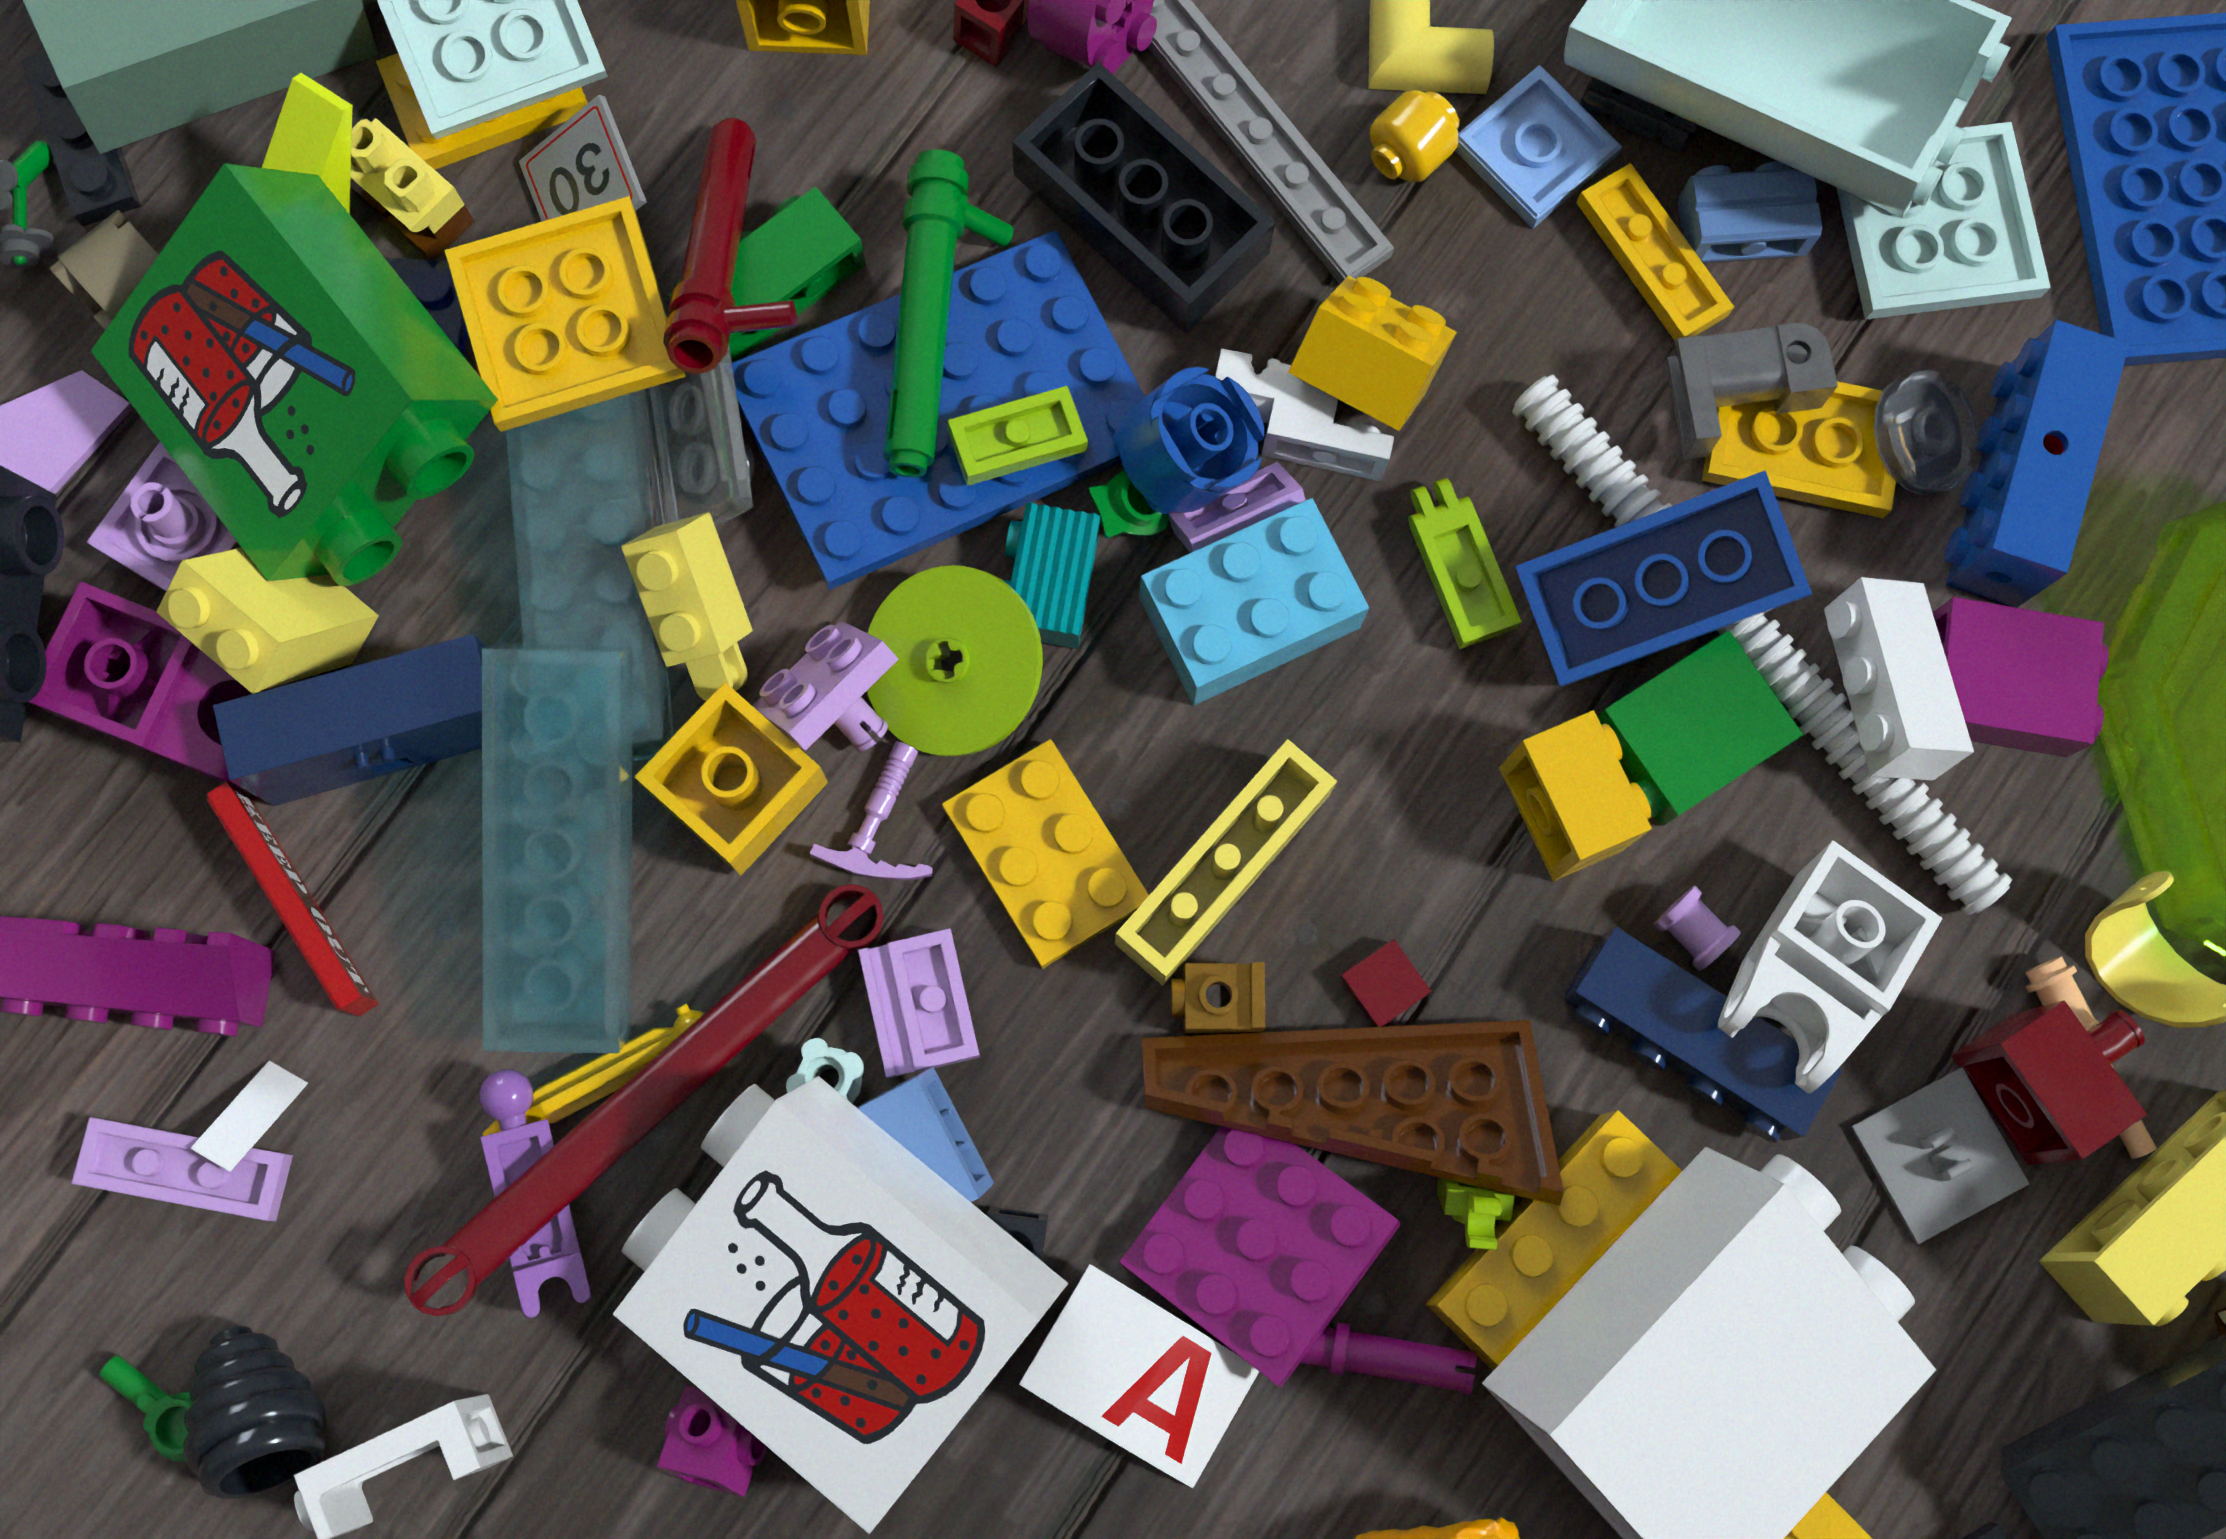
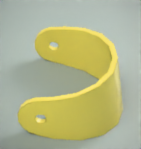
M2155 871L2142 877L2094 918L2085 933V957L2096 980L2118 1003L2141 1017L2174 1028L2208 1027L2226 1022V985L2217 983L2198 972L2179 956L2159 933L2148 913L2146 902L2154 899L2169 888L2174 881V877L2168 871Z

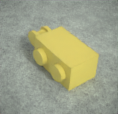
M710 512L656 526L622 545V551L666 667L686 663L695 690L705 701L724 682L735 691L741 688L747 680L748 672L737 642L753 630Z

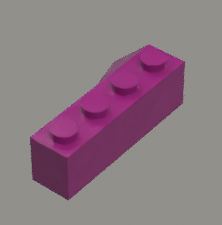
M0 916L1 1013L41 1017L43 1006L66 1008L64 1019L99 1024L107 1023L109 1012L131 1014V1026L157 1030H172L174 1019L197 1021L195 1030L197 1033L226 1037H237L239 1026L259 1028L263 1026L275 950L235 934L209 931L208 936L187 933V931L181 929L155 927L154 937H150L149 931L116 924L97 923L94 925L93 931L84 930V925L69 921Z

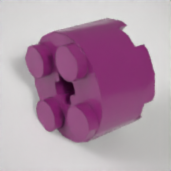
M1030 0L1027 14L1029 35L1032 39L1041 42L1047 51L1089 70L1099 61L1107 70L1114 74L1133 53L1134 49L1144 51L1149 46L1157 28V20L1151 15L1154 0Z

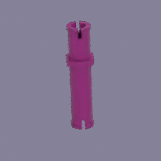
M1337 1322L1336 1328L1326 1326L1300 1363L1330 1368L1329 1374L1343 1376V1372L1347 1371L1461 1391L1464 1394L1471 1395L1475 1375L1457 1372L1455 1368L1471 1371L1473 1368H1476L1477 1351H1466L1351 1331L1349 1324Z

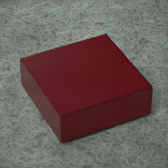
M1395 939L1339 977L1374 1027L1384 1026L1432 992Z

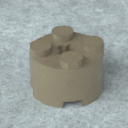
M117 210L59 255V261L50 269L68 290L95 314L93 317L106 330L159 254L122 213Z

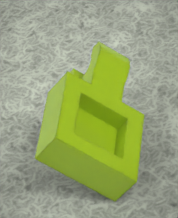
M1438 1177L1437 1195L1445 1215H1452V1218L1457 1222L1465 1224L1467 1247L1496 1250L1495 1219L1511 1221L1514 1195Z

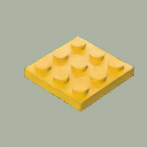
M630 196L445 250L481 379L498 399L490 411L494 424L500 432L686 377L685 372L677 368L670 361L663 343L668 317Z

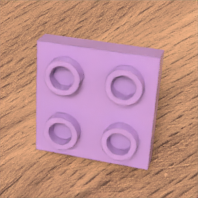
M161 442L158 443L86 542L97 551L165 592L182 560L242 548Z
M840 620L835 626L828 625L819 630L808 641L805 647L807 653L790 670H780L770 677L760 690L761 698L753 705L758 712L785 736L805 751L833 723L852 742L853 747L857 751L867 750L876 744L860 726V723L869 732L873 731L879 738L883 737L888 728L887 722L880 718L861 696L899 659L882 640Z

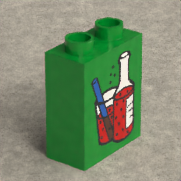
M224 163L91 350L95 358L267 581L331 575L338 585L351 586L361 583L382 571L393 561L402 547V538L394 529L396 524L417 499L428 498L440 493L455 483L468 470L473 462L475 453L466 439L498 401L485 382L322 179L316 174Z

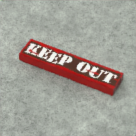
M227 781L207 793L209 804L336 1009L352 1015L362 1016L379 1005L376 997L251 796Z

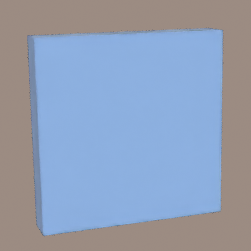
M1539 65L1458 133V146L1455 151L1533 229L1617 158L1622 146Z

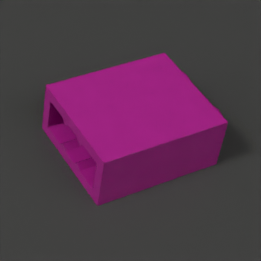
M1952 597L1933 612L1971 741L2061 757H2069L2094 744V740L2101 731L2104 717L2102 706L2097 704L2099 680L2106 671L2109 658L2108 647L2106 644H2102L2104 622Z

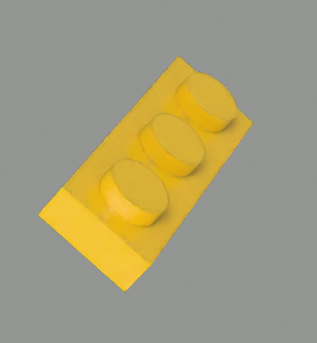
M1631 163L1581 192L1576 202L1675 342L1677 338L1696 336L1729 316L1734 305Z

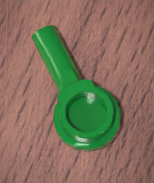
M120 1355L111 1358L100 1371L99 1377L146 1414L143 1428L149 1432L153 1446L163 1457L171 1461L187 1462L183 1452V1443L188 1435L184 1417L192 1403L189 1392L168 1395Z

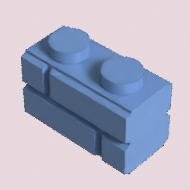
M1779 161L1763 164L1753 172L1731 173V168L1724 165L1704 168L1698 171L1695 176H1690L1679 196L1678 211L1683 236L1703 263L1806 256L1821 236L1822 231L1819 203H1816L1817 190L1815 178L1797 169H1791L1790 166Z

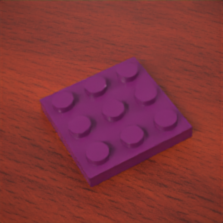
M1221 1126L1119 1262L1275 1385L1282 1388L1399 1228L1400 1222L1296 1144Z

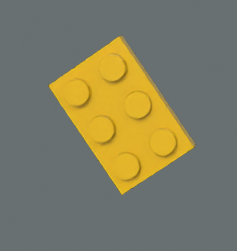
M399 53L376 61L409 148L434 170L566 122L588 104L582 87L436 140L427 125Z
M1837 381L1838 387L1823 407L1819 409L1775 414L1773 400L1717 407L1722 436L1705 459L1702 481L1728 485L1766 470L1775 496L1884 518L1892 511L1896 477L1890 472L1881 455L1876 433L1878 408L1886 391Z
M1051 739L942 803L944 811L1041 969H1044L1132 915L1149 896Z

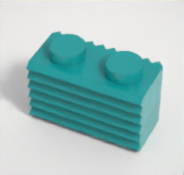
M1030 502L1025 505L1023 521L1011 520L1005 557L1014 558L1015 563L1011 581H1003L1010 585L1027 604L1037 624L1041 643L1078 649L1099 540L1100 516L1095 513L1075 512L1071 509L1049 507L1045 504L1037 505Z

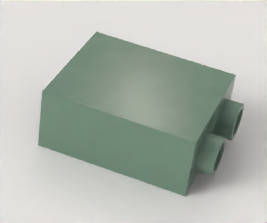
M23 0L61 86L99 154L290 86L292 78L299 73H303L312 79L379 55L364 10V6L373 4L377 0Z

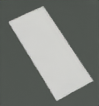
M268 1061L190 1149L231 1172L306 1087L308 1082Z

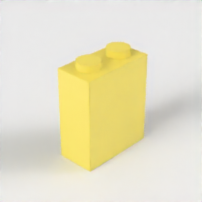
M243 548L182 560L156 611L252 694L353 664L379 616L346 587L338 585L331 575L267 581Z

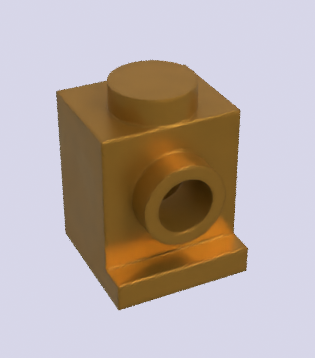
M1251 962V964L1185 963L1183 979H1171V1018H1183V1034L1262 1033L1265 1029V962ZM1212 985L1224 986L1230 993L1229 1004L1222 1008L1213 1007L1206 999V990Z

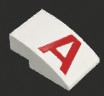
M1089 1264L1019 1385L1139 1458L1193 1488L1259 1371L1234 1352Z

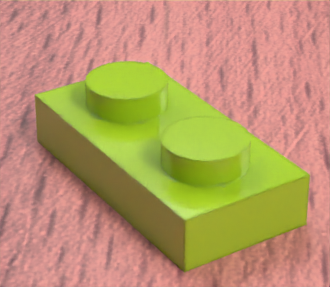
M1068 386L949 419L947 423V431L967 486L1086 452L1088 445L1086 434Z

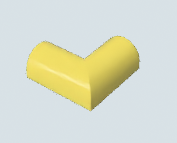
M1370 0L1368 89L1419 90L1424 92L1469 94L1487 93L1494 56L1493 30L1430 26V0Z

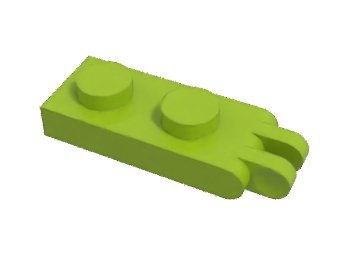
M1448 478L1435 481L1433 484L1435 495L1439 502V506L1434 507L1425 486L1412 489L1411 498L1417 513L1408 517L1409 526L1459 649L1518 629L1522 621L1471 499L1468 496L1457 499Z

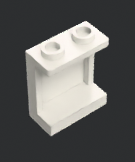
M489 1394L453 1401L295 1474L294 1477L299 1491L294 1495V1502L303 1526L309 1532L315 1531L318 1539H332L372 1523L373 1517L362 1491L363 1482L438 1446L442 1449L453 1480L490 1468L513 1457Z

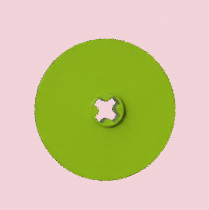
M957 565L934 567L919 572L899 584L886 597L874 615L868 634L882 640L899 660L867 690V693L877 715L887 722L889 731L902 742L919 751L933 755L965 756L984 751L998 744L1010 735L1023 721L1039 689L1042 676L1043 650L1039 630L1030 609L1021 596L1006 582L988 572L971 567ZM950 650L961 652L963 655V662L957 663L954 666V673L952 671H945L941 667V660L950 656Z

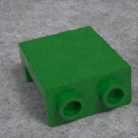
M1729 630L1613 703L1597 716L1601 725L1606 723L1615 732L1622 749V759L1619 762L1631 783H1637L1645 793L1651 808L1650 818L1655 816L1662 826L1667 825L1696 804L1761 762L1777 754L1803 735Z

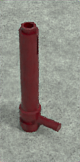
M726 118L714 125L709 132L681 282L672 291L669 317L666 320L663 343L670 361L677 368L694 374L707 373L722 361L727 354L730 333L793 327L797 323L796 308L792 300L735 306L731 293L757 143L755 134L747 123L737 118Z

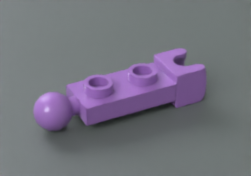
M501 1069L490 1074L483 1081L479 1091V1103L484 1113L491 1119L497 1120L501 1132L480 1137L495 1197L554 1146L548 1119L527 1124L525 1113L530 1109L533 1101V1088L526 1076L513 1069ZM568 1205L510 1256L512 1269L514 1270V1279L525 1318L535 1317L539 1313L540 1298L538 1290L540 1285L550 1277H560L567 1281L573 1298L577 1302L584 1303L592 1299Z

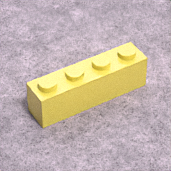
M1287 739L1116 932L1114 944L1163 986L1326 801L1337 780Z

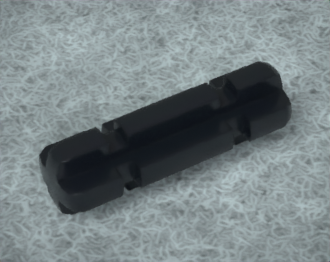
M1592 78L1589 81L1580 101V105L1587 112L1601 117L1603 112L1611 115L1609 122L1650 140L1653 139L1654 135L1662 138L1660 144L1676 151H1683L1687 147L1696 129L1695 123L1675 114L1673 116L1666 113V110L1627 92L1622 91L1620 93L1614 90L1613 86L1596 78Z

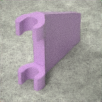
M78 371L0 405V465L56 494L134 408L130 402L84 371Z

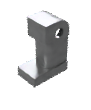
M1787 323L1737 332L1677 338L1675 342L1677 356L1667 357L1665 361L1684 460L1708 457L1721 438L1722 434L1717 407L1773 400L1775 414L1819 409L1823 407L1838 387L1831 350L1826 337L1817 328L1806 323Z

